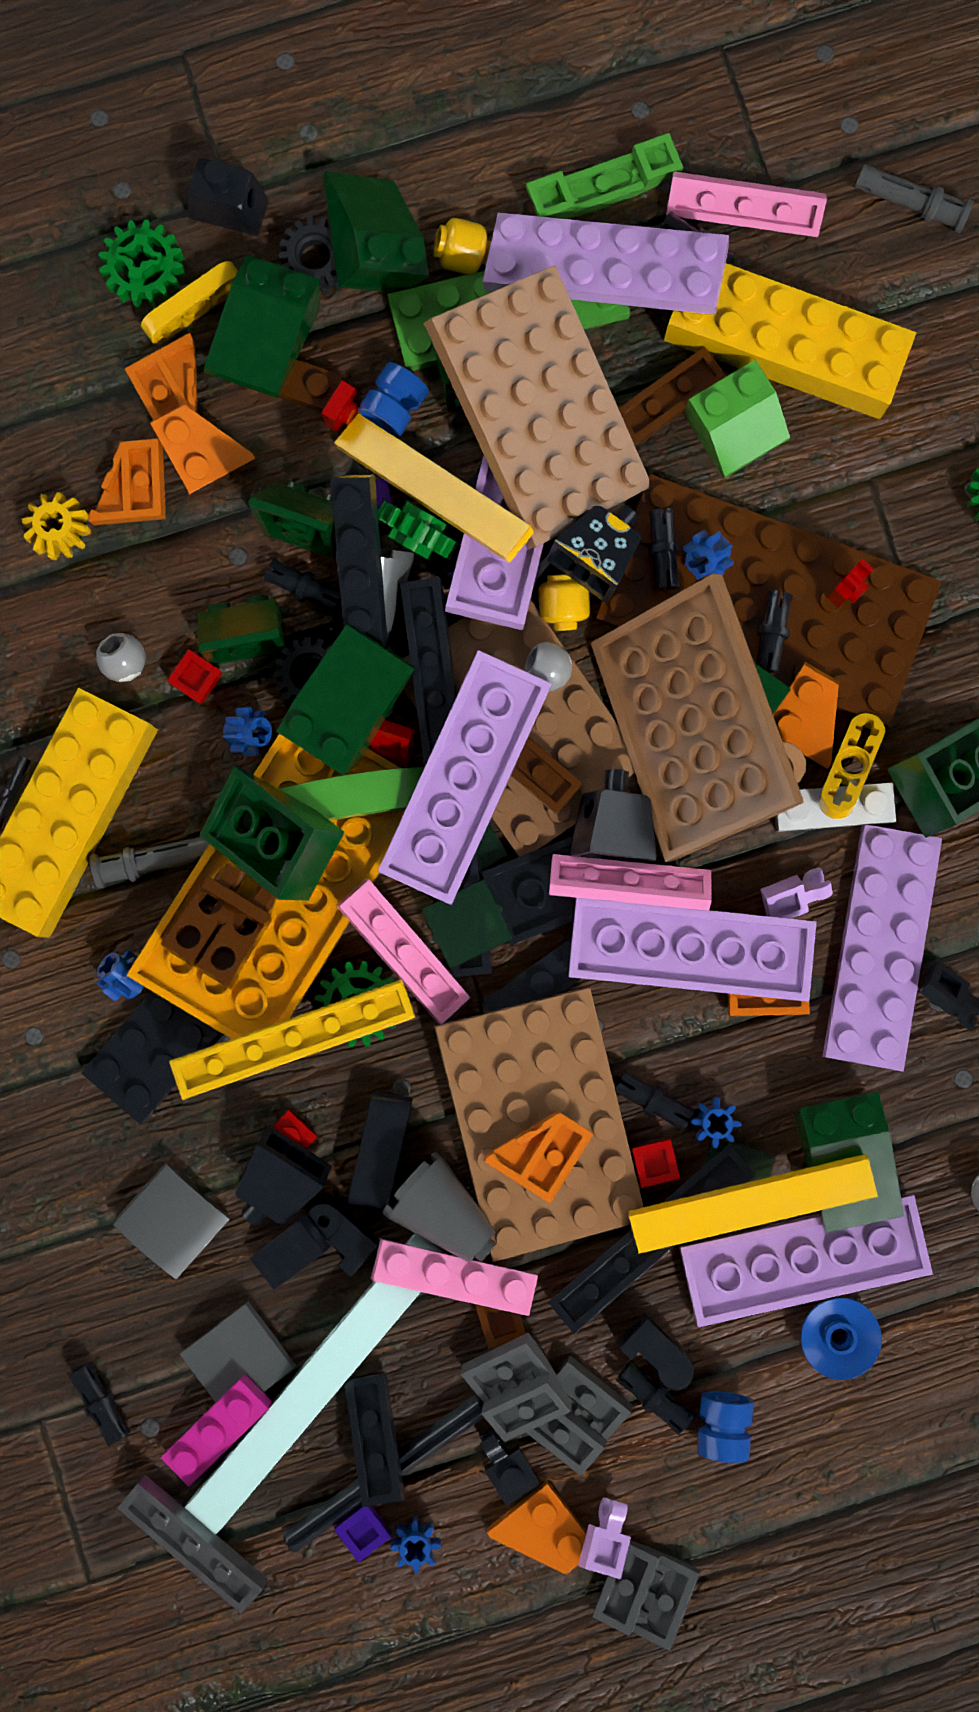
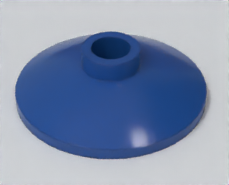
M843 1297L827 1299L816 1305L803 1322L801 1329L803 1353L810 1365L828 1378L848 1380L864 1374L876 1362L881 1350L882 1335L877 1319L867 1307L853 1299ZM836 1329H843L845 1333L843 1340L840 1342H834L831 1338L833 1331Z

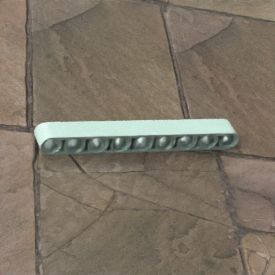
M416 1233L406 1242L407 1245L445 1253L436 1244ZM373 1281L275 1397L271 1407L248 1429L194 1493L185 1508L209 1530L217 1534L421 1292Z

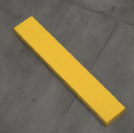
M359 413L334 442L340 451L508 563L513 560L534 533L529 524Z
M402 980L169 1062L181 1098L185 1100L415 1018L404 983Z
M867 1154L631 1210L628 1213L640 1254L878 1197L869 1158Z

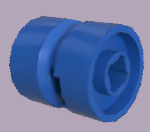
M388 362L375 381L377 390H369L357 409L362 416L394 437L400 438L411 421L409 412L419 409L428 395L429 389L425 383L409 370L396 363Z
M708 1391L701 1394L700 1418L705 1421V1425L698 1429V1455L709 1460L725 1463H742L749 1460L751 1435L745 1428L751 1426L753 1421L754 1401L752 1398L724 1391Z

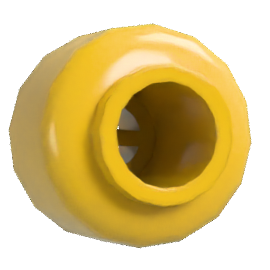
M452 218L446 225L439 226L433 254L434 257L439 258V264L445 270L465 275L475 274L482 264H487L491 241L487 240V232L483 225L459 218Z
M566 574L547 575V581L541 583L538 587L540 619L547 623H554L555 631L577 629L578 621H583L589 617V591Z

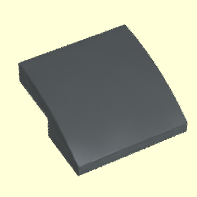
M165 1162L116 1217L113 1225L143 1254L173 1278L177 1279L230 1219L227 1212L198 1191L195 1183Z
M249 1301L221 1320L214 1328L180 1353V1356L215 1402L244 1374L265 1392L296 1366L295 1362Z
M529 1333L464 1363L462 1366L461 1376L484 1402L481 1414L504 1442L571 1412V1404L557 1375Z
M569 1355L555 1374L571 1404V1412L526 1433L581 1476L605 1449L609 1437L631 1414L633 1405Z
M630 1541L621 1579L611 1576L607 1577L592 1617L628 1636L633 1632L670 1651L701 1570L665 1553Z

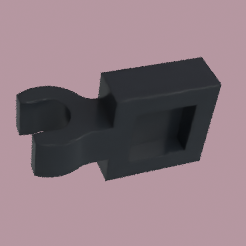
M938 960L929 969L920 993L928 998L932 1004L940 1007L949 1015L953 1016L957 1012L959 1023L966 1029L973 1030L975 1028L978 1018L971 1013L979 1015V998L968 992L970 983Z
M493 1427L479 1436L481 1447L492 1461L484 1466L485 1473L506 1506L540 1484L538 1475L519 1445L508 1451Z

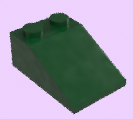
M326 171L323 174L339 288L394 293L414 288L429 276L424 238L395 181Z
M246 254L232 282L204 366V373L278 398L319 313L320 279Z
M288 481L286 485L274 482L250 498L248 505L264 536L336 560L332 495L324 494L323 498L309 494L307 487Z
M347 624L296 696L276 732L344 776L359 764L416 667L355 627Z
M979 718L887 769L925 838L951 828L979 811Z
M234 766L200 836L278 900L309 901L345 832L315 809L246 770Z
M879 1092L800 1108L794 1115L807 1168L867 1154L878 1197L820 1210L819 1214L824 1233L904 1217L890 1131Z

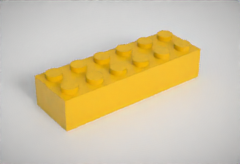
M726 263L716 315L673 310L664 341L695 353L706 347L715 360L739 369L756 359L766 377L772 381L880 419L891 404L916 332Z
M80 688L77 689L0 836L1 919L37 937H51L90 862V855L94 854L158 729L150 723Z

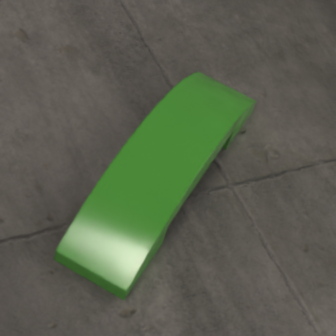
M670 133L634 145L630 154L565 177L562 171L526 183V189L538 217L568 219L613 206L642 194L671 179L673 171L682 172L683 165Z
M424 767L350 774L303 783L279 790L315 809L330 821L386 811L397 813L406 810L424 771Z

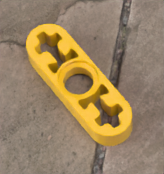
M231 261L218 264L148 313L142 320L141 327L152 343L160 344L169 340L226 300L232 282L238 272L237 268Z
M863 713L852 719L819 797V806L821 811L830 818H846L852 813L885 734V726L882 720L873 714ZM865 727L870 729L871 732L863 749L856 745L861 731ZM846 758H855L860 761L863 770L858 774L847 773L842 768L841 761ZM840 783L848 787L839 806L832 802Z

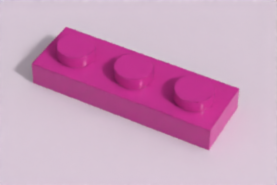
M244 1374L163 1454L161 1459L189 1487L271 1407L273 1401Z

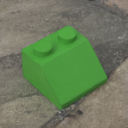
M756 359L690 398L683 414L723 479L790 439L777 393Z

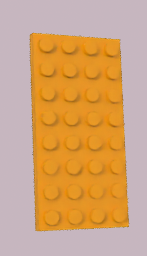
M281 734L277 736L253 774L277 789L343 776ZM367 749L357 767L345 775L399 769L400 767ZM386 811L331 821L345 833L309 901L276 900L274 908L270 913L272 922L252 951L231 990L202 973L198 968H194L168 952L161 945L183 911L201 889V885L207 876L214 879L226 863H229L246 875L236 894L248 900L258 885L254 879L209 844L126 976L231 1039L290 1019L350 923L336 905L364 879H369L372 883L375 882L380 874L378 872L405 811L397 813Z

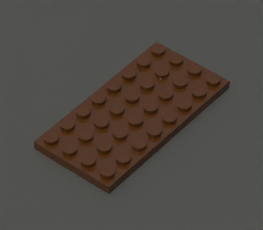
M649 474V488L642 493L635 512L637 521L632 526L635 531L640 533L642 538L608 603L602 601L595 621L618 628L708 577L706 575L697 580L696 575L692 574L684 566L687 553L683 550V547L691 542L693 536L703 529L707 532L708 537L720 531L721 536L733 546L729 558L734 562L732 566L724 571L722 576L753 662L756 664L761 636L757 633L759 625L764 622L768 591H780L778 607L783 593H791L793 599L786 626L790 630L789 638L784 640L779 666L780 672L771 675L789 687L804 662H807L839 681L836 710L855 717L863 713L873 714L882 720L885 728L889 727L942 581ZM657 508H662V513H665V508L674 509L675 543H679L680 553L676 555L680 588L673 591H667L666 587L663 588V592L654 590L653 557L649 556L648 547L652 545L649 511ZM863 558L874 568L872 573L864 580L870 586L854 604L847 599L838 608L827 597ZM768 657L767 668L764 669L765 671H767V669H768L769 657Z

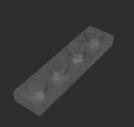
M146 1475L141 1478L117 1508L239 1613H242L259 1595L269 1580Z

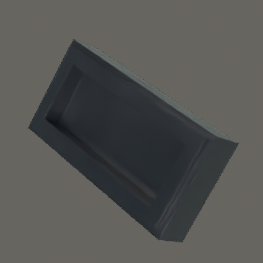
M304 1215L259 1249L249 1259L274 1290L325 1253L331 1246L310 1219Z

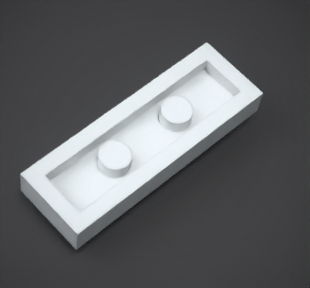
M893 783L864 785L852 813L843 819L830 818L821 811L819 797L823 788L800 790L804 803L775 816L776 832L896 822ZM848 786L838 788L832 803L840 806Z

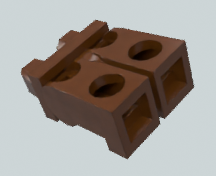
M226 863L214 879L207 876L201 885V889L193 897L161 945L168 952L194 968H198L202 973L231 990L252 951L272 922L270 913L274 908L277 898L260 884L257 885L248 900L236 894L246 875L234 866Z

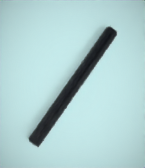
M478 1395L469 1398L398 1450L402 1476L484 1418L481 1414L484 1402ZM358 1479L285 1531L283 1539L290 1551L293 1553L298 1552L362 1506Z

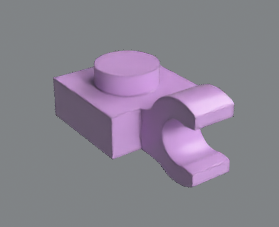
M821 868L809 870L804 875L802 881L798 875L760 889L766 916L793 919L808 913V903L826 899L833 894L831 882L829 880L824 881Z
M602 1498L598 1514L600 1526L588 1525L578 1564L579 1567L621 1579L631 1539L629 1536L620 1534L627 1515L628 1504Z

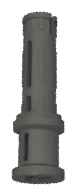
M864 164L854 188L921 213V218H924L926 222L935 220L951 226L957 234L961 233L975 201L971 198L964 201L944 193V188L940 186L938 188L934 187L933 190L919 186L895 175L877 170L867 164Z
M200 836L135 850L134 847L128 846L124 847L122 852L101 857L98 854L90 855V867L93 880L97 889L105 888L106 883L125 879L134 882L141 878V874L198 862L209 843Z

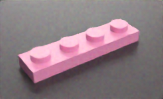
M673 171L666 215L672 211L681 218L818 237L827 196L826 193Z
M553 854L549 895L709 911L712 901L711 870Z
M364 879L336 905L437 1023L443 1024L470 998L369 879Z
M380 1239L371 1280L526 1316L530 1314L538 1275L476 1260L468 1263L455 1255Z

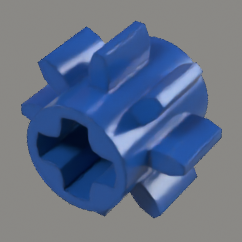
M703 529L693 536L691 542L683 547V550L687 553L684 566L692 574L696 575L697 580L713 573L723 575L724 571L734 563L729 558L733 546L721 536L720 531L708 537L707 532Z
M237 707V717L225 718L223 738L231 745L230 751L232 753L258 756V747L269 746L272 726L264 718L265 712L263 710H252L251 707Z
M127 950L123 956L116 952L110 953L101 961L97 968V976L100 978L97 981V985L102 988L101 992L115 1002L120 998L121 994L127 999H131L137 996L144 988L143 985L126 976L137 959V956L130 950Z
M713 1097L712 1106L706 1107L698 1102L697 1107L701 1111L699 1117H693L689 1121L692 1124L699 1125L701 1129L695 1138L700 1141L708 1135L711 1137L710 1143L713 1148L718 1147L719 1139L726 1138L733 1143L734 1138L730 1134L732 1128L739 1127L742 1124L730 1116L736 1107L733 1104H729L724 1109H721L718 1097ZM712 1113L718 1117L723 1114V1117L720 1119L723 1127L719 1131L714 1128L707 1130L711 1124L708 1117Z
M414 1516L412 1523L407 1527L401 1523L397 1524L396 1532L402 1539L392 1540L390 1550L394 1552L400 1551L397 1564L399 1568L406 1563L413 1567L415 1573H418L420 1566L426 1562L431 1566L435 1565L436 1557L431 1550L441 1548V1538H432L434 1522L424 1525L419 1523L417 1516ZM409 1540L414 1544L419 1540L423 1541V1548L416 1545L411 1549L409 1547Z

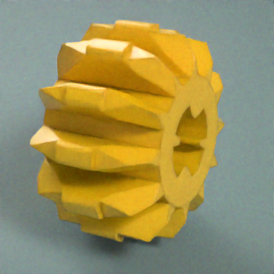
M56 492L52 501L46 494H41L40 501L42 505L39 507L32 503L28 504V509L33 513V516L22 518V524L29 528L24 533V538L27 542L34 543L33 550L37 554L42 555L47 552L51 560H57L61 551L67 558H72L73 551L71 547L74 545L79 549H85V544L79 537L91 534V529L84 524L89 519V515L85 510H79L80 503L77 499L70 498L66 501L63 493ZM53 523L62 524L59 531L54 528L51 529Z

